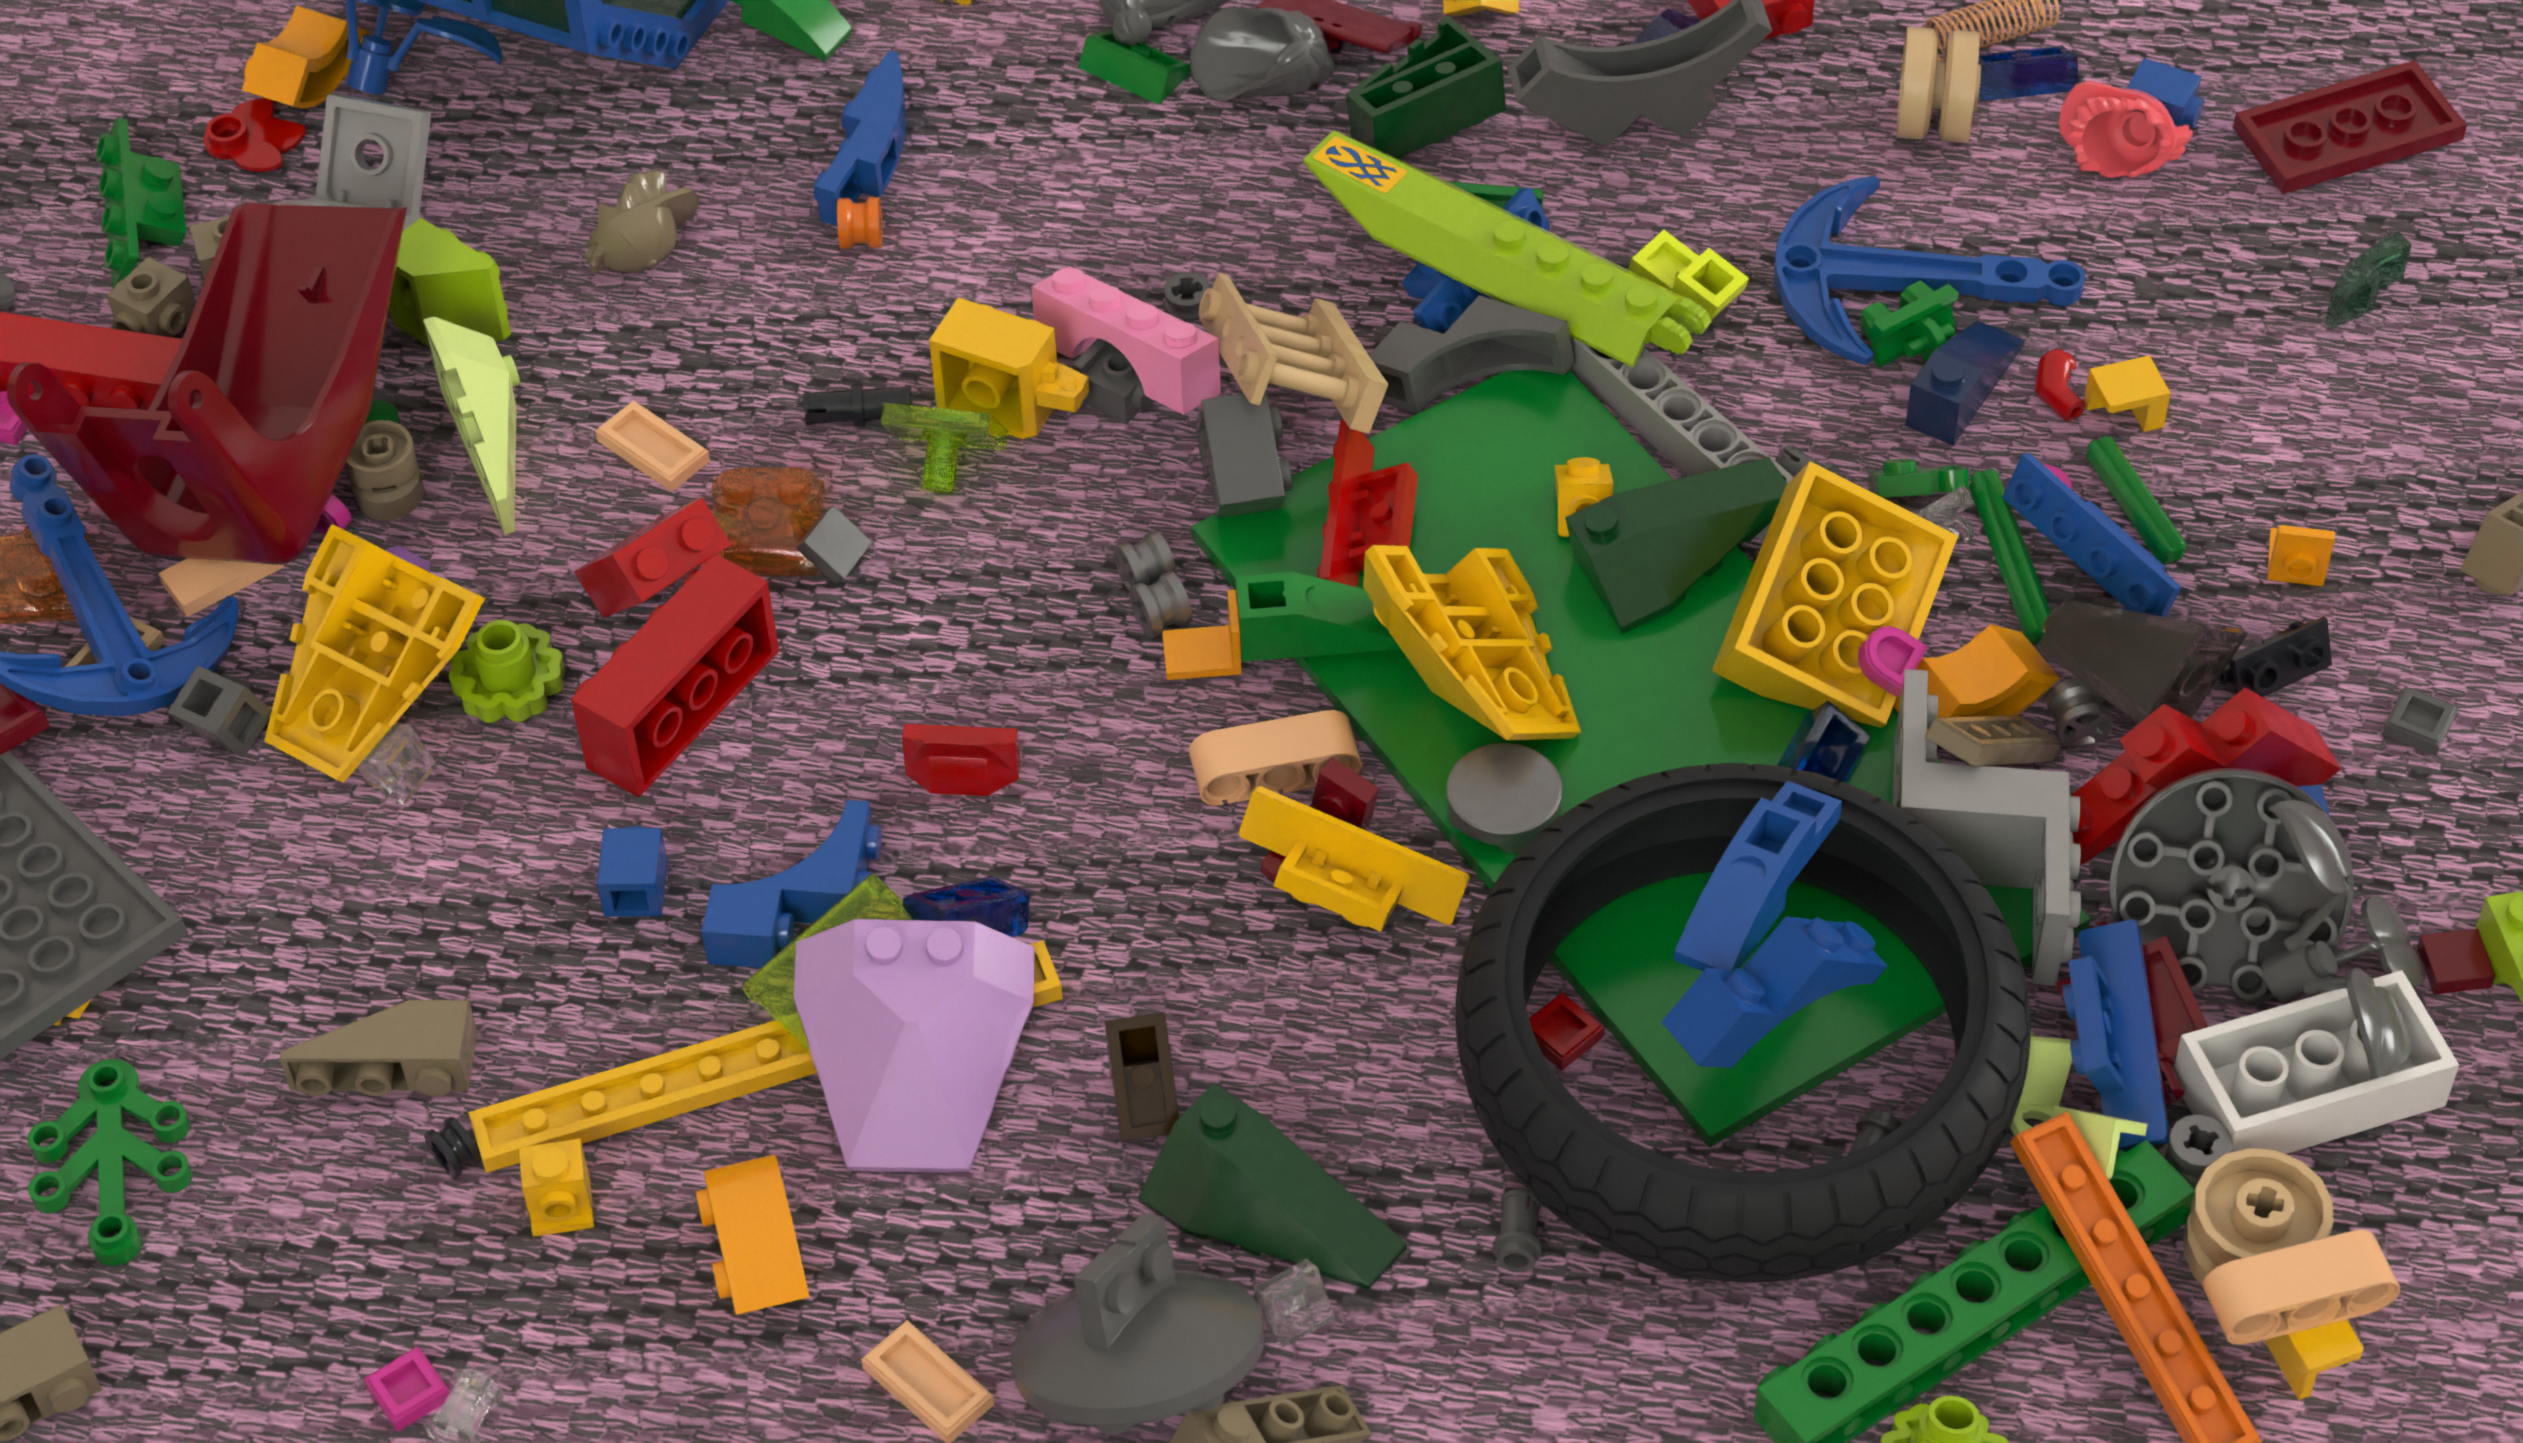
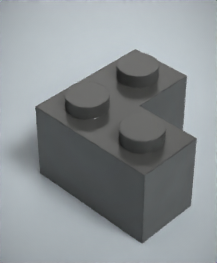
M1266 390L1260 406L1249 403L1244 393L1202 399L1195 429L1204 478H1210L1216 518L1280 509L1285 497L1284 491L1292 490V478L1288 459H1279L1277 453L1279 450L1278 438L1283 437L1278 405L1269 407Z

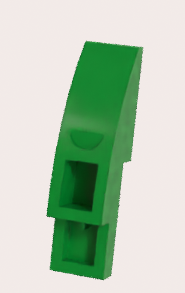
M729 0L742 6V22L825 62L852 33V26L828 0Z

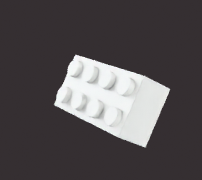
M2401 970L2374 978L2373 980L2375 987L2385 988L2395 999L2408 1027L2412 1049L2408 1059L2376 1079H2370L2367 1056L2347 988L2329 991L2183 1034L2180 1038L2173 1069L2181 1087L2185 1091L2183 1099L2192 1115L2210 1116L2221 1122L2230 1133L2232 1139L2231 1152L2247 1148L2277 1150L2288 1154L2446 1106L2459 1064L2404 972Z

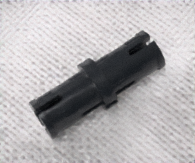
M854 384L851 386V390L804 391L806 426L819 423L853 422L854 427L865 426V421L913 419L911 385L863 389V384Z

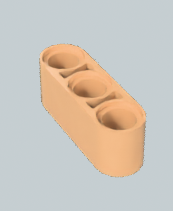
M1324 710L1213 730L1195 738L1189 747V755L1200 797L1203 802L1211 806L1223 805L1222 800L1227 799L1228 804L1250 800L1251 794L1257 786H1262L1278 794L1280 789H1283V793L1315 788L1319 772L1331 758L1336 759L1357 774L1360 773L1362 768L1348 716L1336 710Z
M2367 1230L2350 1231L2233 1260L2213 1269L2202 1282L2204 1292L2227 1341L2235 1345L2251 1344L2367 1315L2388 1306L2400 1293V1285L2375 1235Z

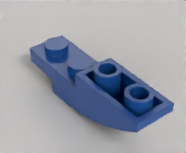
M888 50L877 68L873 67L868 72L865 84L856 98L849 100L844 107L841 124L842 128L846 130V138L841 142L837 156L827 171H822L818 175L813 190L814 199L818 202L820 221L837 226L838 198H849L855 203L861 193L873 197H881L893 176L900 159L906 131L903 77L897 52Z
M1786 781L1772 801L1761 797L1730 842L1700 895L1674 951V961L1702 972L1706 968L1740 969L1785 909L1786 890L1840 820L1842 801L1790 781Z

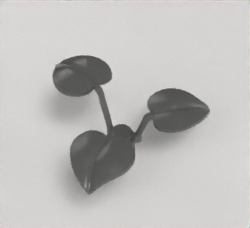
M2289 800L2278 802L2270 806L2268 810H2271L2284 824L2293 846L2313 883L2320 891L2330 897L2296 934L2284 939L2287 950L2264 960L2262 964L2264 979L2272 994L2282 1003L2291 1002L2305 994L2311 997L2322 991L2347 988L2367 1056L2370 1079H2376L2404 1062L2411 1053V1037L2405 1019L2389 991L2380 986L2375 987L2373 978L2363 970L2353 968L2347 971L2346 977L2331 979V975L2337 972L2338 965L2377 951L2386 975L2402 970L2411 986L2415 988L2425 980V966L2417 950L2411 946V937L2397 910L2388 900L2377 895L2365 899L2361 906L2362 920L2372 939L2371 941L2334 955L2325 942L2319 940L2314 943L2306 940L2349 893V886L2344 878L2352 874L2353 865L2340 832L2324 812L2303 801Z

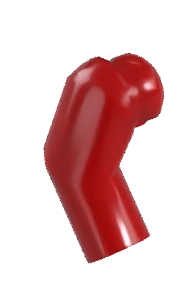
M2053 349L2046 352L2038 362L2034 389L2037 396L2061 418L2069 422L2083 413L2086 404L2067 386L2068 379L2071 378L2069 374L2070 369L2076 370L2074 357L2072 354L2061 349Z

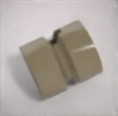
M375 420L365 423L345 464L358 510L365 516L376 520H394L404 517L415 510L423 500L424 485L417 464L418 460L410 432L399 423L389 420Z

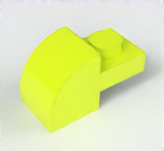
M1666 230L1660 232L1633 256L1628 268L1629 271L1683 297H1687L1693 300L1695 304L1705 307V310L1709 311L1710 320L1739 296L1749 281L1746 275L1712 249L1707 248L1698 256Z

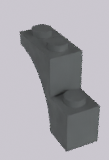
M1478 296L1444 334L1400 321L1369 355L1388 383L1382 402L1417 414L1437 396L1474 378L1514 370H1539L1564 375L1575 363L1567 321L1482 296Z

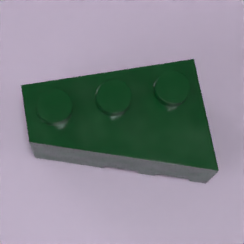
M1448 15L1438 22V32L1425 42L1416 39L1408 45V55L1393 66L1390 63H1385L1346 94L1351 138L1397 159L1427 145L1440 142L1445 137L1472 125L1480 124L1486 119L1506 111L1502 60Z

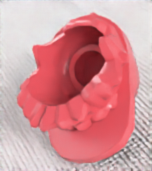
M2094 81L2078 83L2069 91L2062 104L2059 117L2060 133L2067 144L2074 148L2076 163L2079 164L2080 170L2099 172L2102 176L2109 178L2123 175L2135 178L2139 175L2155 171L2167 161L2179 159L2185 152L2184 145L2190 141L2193 135V131L2189 130L2188 125L2175 126L2166 107L2155 97L2137 89H2119Z

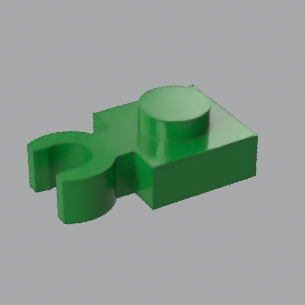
M1890 459L1883 461V469L1868 470V486L1870 492L1882 498L1932 495L1933 492L1969 491L1968 469L1962 468V465L1923 468L1916 467L1915 459Z

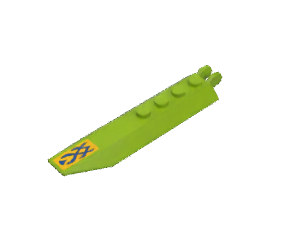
M1335 130L1303 159V164L1372 239L1499 302L1567 321L1570 337L1632 368L1636 365L1645 343L1649 344L1651 342L1667 351L1671 350L1672 353L1675 352L1677 355L1681 353L1683 355L1693 343L1690 332L1701 335L1712 322L1708 314L1709 311H1706L1705 307L1700 306V304H1695L1693 300L1670 291L1430 173Z

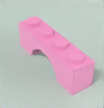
M1070 266L1056 271L1049 278L1031 286L1034 320L1055 329L1056 352L1073 359L1084 353L1098 338L1105 340L1115 346L1128 359L1139 377L1146 397L1182 415L1200 406L1202 399L1214 398L1221 394L1219 338Z

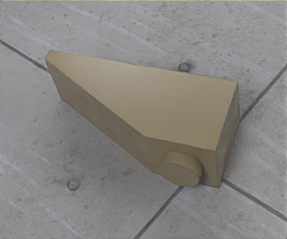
M2523 491L2486 513L2460 571L2475 578L2474 583L2476 586L2494 595L2506 594L2511 596L2523 588Z

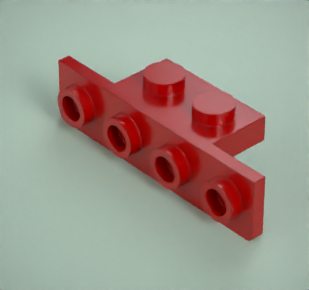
M1344 419L1340 420L1338 440L1333 445L1335 463L1332 482L1328 485L1329 508L1327 522L1324 523L1322 528L1324 546L1322 561L1317 567V578L1357 587L1359 571L1364 570L1365 552L1372 545L1408 546L1410 550L1418 475L1409 462L1372 472L1374 447L1363 432L1350 429Z

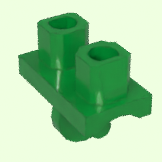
M1919 280L1907 286L1901 293L1900 309L1893 312L1884 303L1879 301L1864 308L1861 312L1860 330L1871 342V351L1874 353L1873 361L1879 367H1882L1904 355L1912 358L1918 354L1928 361L1937 348L1955 335L1956 323L1952 307L1954 302L1958 300L1959 292L1950 284L1934 291Z

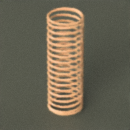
M2002 0L1981 1V3L1969 5L1966 8L1963 7L1959 10H1953V12L1941 14L1938 17L1929 18L1925 22L1924 28H1927V25L1928 28H1931L1932 22L1935 23L1937 45L1945 54L1939 40L1938 29L1942 35L1945 49L1947 41L1945 28L1950 35L1952 33V26L1955 30H1960V23L1963 31H1967V21L1970 30L1975 32L1974 19L1980 35V50L1981 47L1987 48L1988 45L1993 46L1995 43H2001L2002 40L2008 41L2009 38L2020 37L2023 33L2029 34L2030 31L2036 32L2037 29L2042 30L2044 27L2056 25L2060 15L2058 0H2054L2056 5V19L2054 22L2050 0H2046L2050 13V22L2046 19L2042 0H2030L2035 13L2036 24L2032 20L2028 0H2018V2L2011 0V4L2008 0H2003L2005 2L2004 6L2001 4ZM2021 1L2026 8V12L2029 19V26L2027 25L2024 18V14L2021 7ZM2014 3L2018 8L2021 17L2022 28L2020 27L2016 17ZM2008 7L2014 19L2015 30L2013 29L2009 19ZM2001 9L2007 21L2008 32L2005 30V26L2002 21ZM1994 12L2000 23L2001 35L1995 23ZM1987 14L1993 25L1994 37L1988 25ZM1980 16L1986 28L1987 39L1985 38L1981 27ZM1946 19L1949 20V26L1945 22ZM1997 33L2000 36V40H1997ZM1990 35L1993 38V42H1990ZM1983 37H1984V39L1986 40V44H1984V45H1983ZM1937 55L1936 60H1937V61H1944V57H1943V58H1940V57Z

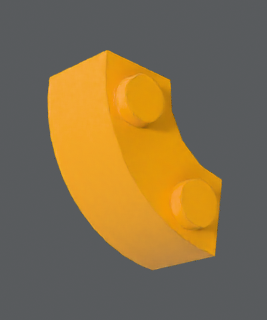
M296 5L291 19L279 36L268 43L257 42L254 53L248 59L245 66V81L242 90L296 108H310L324 102L327 99V94H332L349 73L352 60L346 58L349 49L347 21ZM357 26L358 43H362L363 36L369 35L370 31Z
M1992 624L1974 636L1969 643L1954 652L1940 657H1922L1916 670L1928 671V694L1938 695L1937 719L1945 717L2019 715L2043 696L2060 678L2022 632ZM1901 694L1896 698L1893 705L1897 712L1899 711Z
M773 1154L703 1171L707 1189L695 1191L702 1225L703 1227L716 1226L723 1260L711 1263L719 1300L732 1297L735 1313L738 1315L809 1298L805 1273L776 1155Z

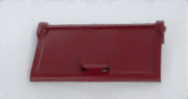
M1265 0L1256 7V9L1267 7L1279 8L1289 12L1300 10L1304 15L1309 16L1315 25L1320 27L1327 47L1338 48L1339 40L1388 55L1405 43L1410 45L1420 37L1423 29L1422 23L1411 21L1409 24L1334 0Z

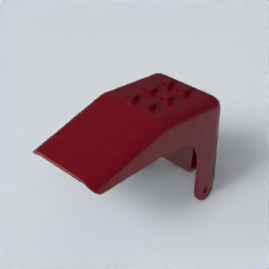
M243 203L236 206L228 219L179 350L148 410L81 406L47 367L40 363L23 362L17 365L10 373L7 382V398L10 407L33 436L136 549L149 555L272 565H283L295 561L306 549L370 414L407 207L372 208ZM30 383H32L34 387V393L31 398L28 394V387Z

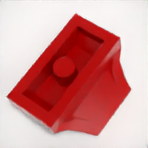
M904 724L902 744L905 773L931 794L989 796L1019 779L1021 759L1017 729Z

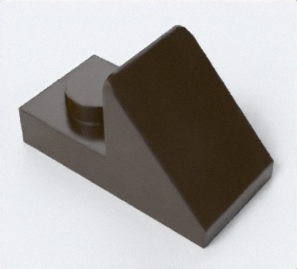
M1165 1012L1105 1020L1109 1073L1113 1083L1120 1140L1128 1141L1169 1135L1175 1122L1179 1119Z

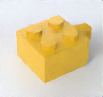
M958 297L929 339L938 412L1025 439L1036 436L1054 409L1076 413L1089 393L1088 376L1057 362L1055 329L1036 320H1028L994 309L989 305L978 304Z

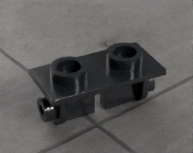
M2323 616L2305 624L2301 621H2295L2289 625L2288 629L2262 640V645L2258 647L2251 645L2233 654L2230 652L2221 655L2219 663L2214 665V674L2223 685L2231 682L2235 686V695L2246 687L2264 697L2332 665L2328 620Z

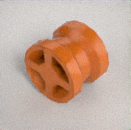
M868 197L864 203H854L849 198H838L837 229L840 249H852L855 244L866 243L870 248H882L883 223L880 197Z

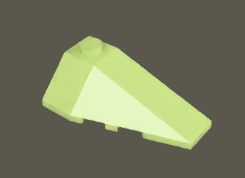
M436 317L424 319L423 322L440 392L503 534L515 532L517 406L512 387L520 385L515 363L511 355L501 356L491 336Z

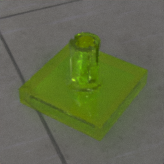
M883 403L881 425L900 440L927 443L921 489L924 491L953 494L959 447L966 446L1005 451L1008 430L989 413Z

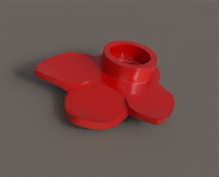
M259 98L239 104L232 113H225L212 118L206 126L203 142L206 151L215 158L232 159L238 167L248 171L266 172L278 169L283 165L281 154L288 152L301 143L306 134V128L304 125L273 118L274 106L272 100Z

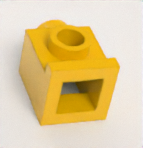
M580 1138L519 1147L521 1185L531 1220L533 1237L594 1228L590 1175Z

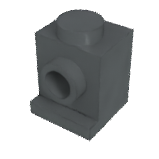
M1098 338L1072 364L1073 370L1088 376L1089 393L1083 400V403L1125 425L1140 410L1143 412L1149 410L1155 402L1145 396L1139 377L1128 359L1115 346L1105 340Z
M197 666L167 713L188 731L243 757L251 749L269 721L272 710L245 686Z

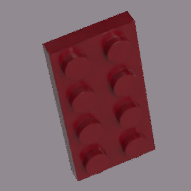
M2416 60L2237 112L2233 124V129L2282 194L2464 139L2467 124Z

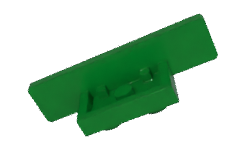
M116 117L109 134L102 133L96 149V162L102 164L103 170L98 193L99 197L105 198L101 229L103 233L108 234L104 266L107 269H111L112 289L134 270L139 260L138 238L170 246L181 245L186 235L180 163L130 152L128 121Z

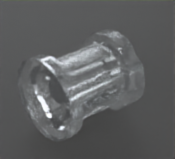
M456 1369L449 1379V1385L452 1389L439 1413H433L428 1417L424 1425L425 1431L437 1443H480L478 1431L490 1409L498 1408L504 1398V1391L491 1378L472 1369Z

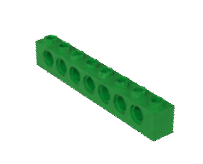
M2144 1140L2127 1152L2123 1149L2117 1150L2113 1175L2108 1181L2149 1248L2186 1224L2191 1212V1203L2195 1189L2147 1140ZM2044 1204L2033 1212L2023 1210L2007 1222L2002 1232L1985 1243L1981 1240L1970 1243L1958 1254L1952 1264L1935 1274L1933 1271H1928L1920 1275L1910 1284L1905 1294L1891 1303L1879 1302L1870 1307L1859 1318L1857 1324L1839 1336L1832 1333L1821 1338L1810 1349L1808 1355L1789 1368L1786 1365H1781L1771 1370L1764 1376L1757 1387L1753 1418L1774 1443H1849L2092 1284L2066 1239L2060 1237L2064 1235L2047 1206ZM2012 1266H2021L2030 1271H2018L2012 1268ZM1963 1297H1974L1981 1300L1982 1302H1969L1963 1299ZM1925 1328L1931 1330L1934 1334H1921L1914 1329ZM1875 1359L1886 1365L1872 1366L1864 1360ZM1827 1391L1837 1397L1822 1398L1814 1394V1392Z

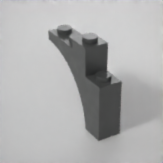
M1732 0L1716 13L1697 24L1671 35L1638 44L1612 47L1579 46L1562 43L1539 35L1507 67L1517 103L1602 146L1610 145L1640 115L1682 136L1687 135L1718 105L1713 88L1725 79L1729 72L1754 48L1763 42L1764 38L1772 32V28L1762 0Z

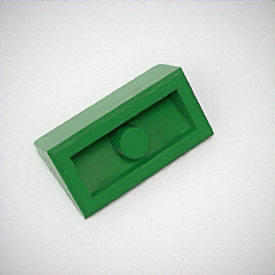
M1112 30L1086 36L1078 65L1079 69L1158 105L1192 72L1190 69L1191 64L1149 45L1141 43L1136 46H1130L1120 43L1114 38Z

